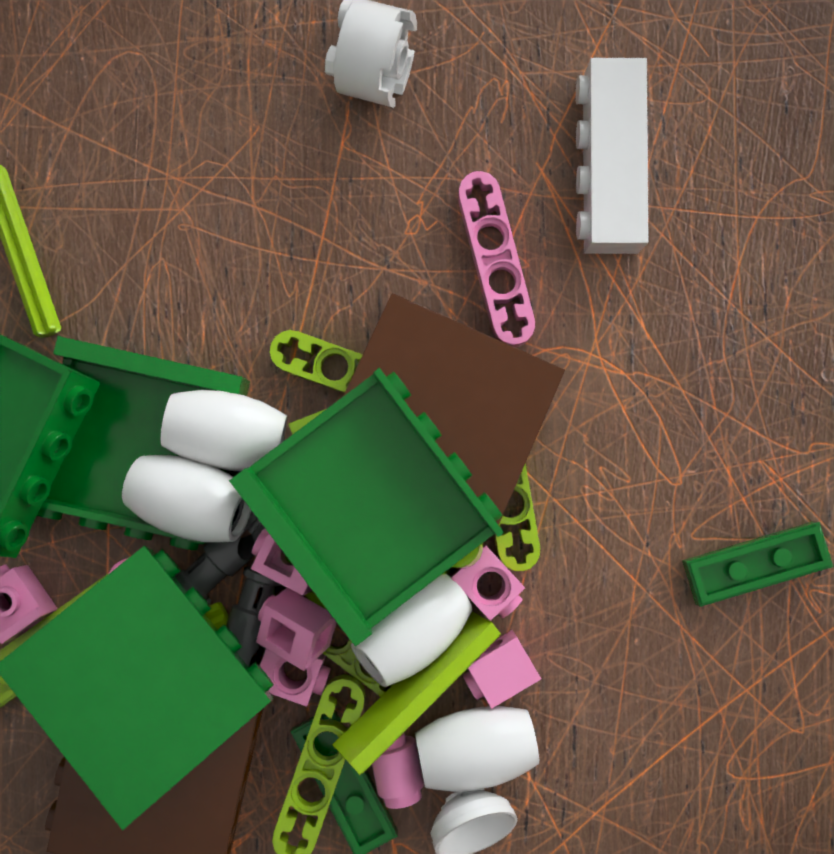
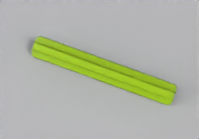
M0 165V238L33 334L40 338L50 337L61 331V325L7 169Z

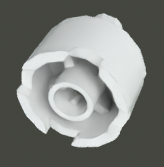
M343 0L338 12V27L341 28L337 46L331 45L328 49L325 59V73L334 76L337 93L394 108L395 98L392 95L393 93L403 94L415 51L409 49L407 39L408 30H417L416 14L410 10L370 0Z

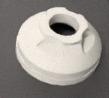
M484 789L454 792L445 799L446 802L441 807V811L434 821L430 834L436 854H473L494 845L507 836L516 826L517 816L507 799Z

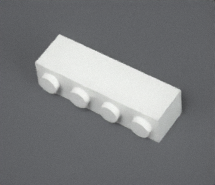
M590 58L584 75H578L576 81V104H583V120H578L576 127V148L583 149V166H578L576 174L577 194H584V211H579L577 214L576 235L577 239L584 240V254H638L648 244L647 58Z

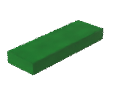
M815 521L682 560L695 605L699 607L834 567L820 522Z
M334 710L332 719L325 714L321 716L323 720H336L343 724L336 710ZM314 716L294 726L290 731L301 753ZM321 732L314 740L316 750L323 756L337 754L338 751L332 744L339 737L333 732ZM345 760L329 808L353 854H366L398 837V829L382 798L378 796L377 789L368 771L366 770L363 774L359 775ZM314 778L324 796V785L320 780Z

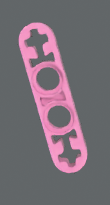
M483 171L472 172L461 181L458 202L492 332L497 340L513 347H519L525 344L533 335L535 318L503 197L497 180L491 174ZM474 185H479L482 191H490V194L486 195L485 200L487 215L473 222L471 217L478 218L480 209L476 198L468 199L467 196L472 193ZM493 211H496V212H497V215H489V214H491ZM485 227L497 228L503 236V244L495 250L483 248L477 240L479 231ZM497 270L508 271L514 278L515 286L507 294L496 293L489 285V276ZM518 297L521 304L513 305L514 318L516 321L524 320L526 326L519 331V337L513 338L511 331L503 332L501 328L508 320L505 306L497 311L494 304H506Z

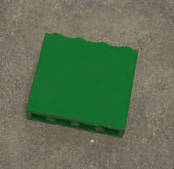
M0 334V557L17 558L21 547L28 539L29 531L43 502L50 493L51 485L61 464L71 450L74 437L86 413L90 410L94 396L101 383Z
M57 336L53 354L64 358L62 364L101 384L94 396L90 410L86 413L74 437L71 450L64 458L51 485L50 493L43 502L37 516L61 520L63 513L80 517L78 525L99 530H107L108 523L125 527L124 535L143 540H152L153 534L171 537L169 545L187 550H198L199 544H207L208 542L188 540L161 531L142 520L123 503L122 489L124 480L132 464L141 456H179L161 445L162 421L171 394L196 390H213L247 396L250 381L242 376ZM220 469V470H222V471H224V472H226V473H228V474H229V472H230V471H228V470Z
M380 368L252 466L245 468L229 480L355 647L372 635V627L492 535L499 537L504 533L496 522L503 515L485 492L478 497L466 483L472 477L469 469L455 452L448 457L435 442L442 436L438 428L425 412L419 416L413 413L405 402L411 396V393L397 374L393 371L386 376Z
M146 546L139 549L0 661V676L122 831L274 698L268 691L274 684L256 662L248 667L238 655L237 651L243 646L225 624L217 629L207 617L206 613L212 608L194 586L186 591L175 576L181 570L173 559L163 549L155 553L153 549Z

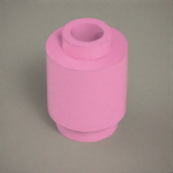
M403 733L372 764L378 796L384 798L385 806L391 809L405 808L420 801L422 798L421 789L424 786L416 741L413 737L405 736Z

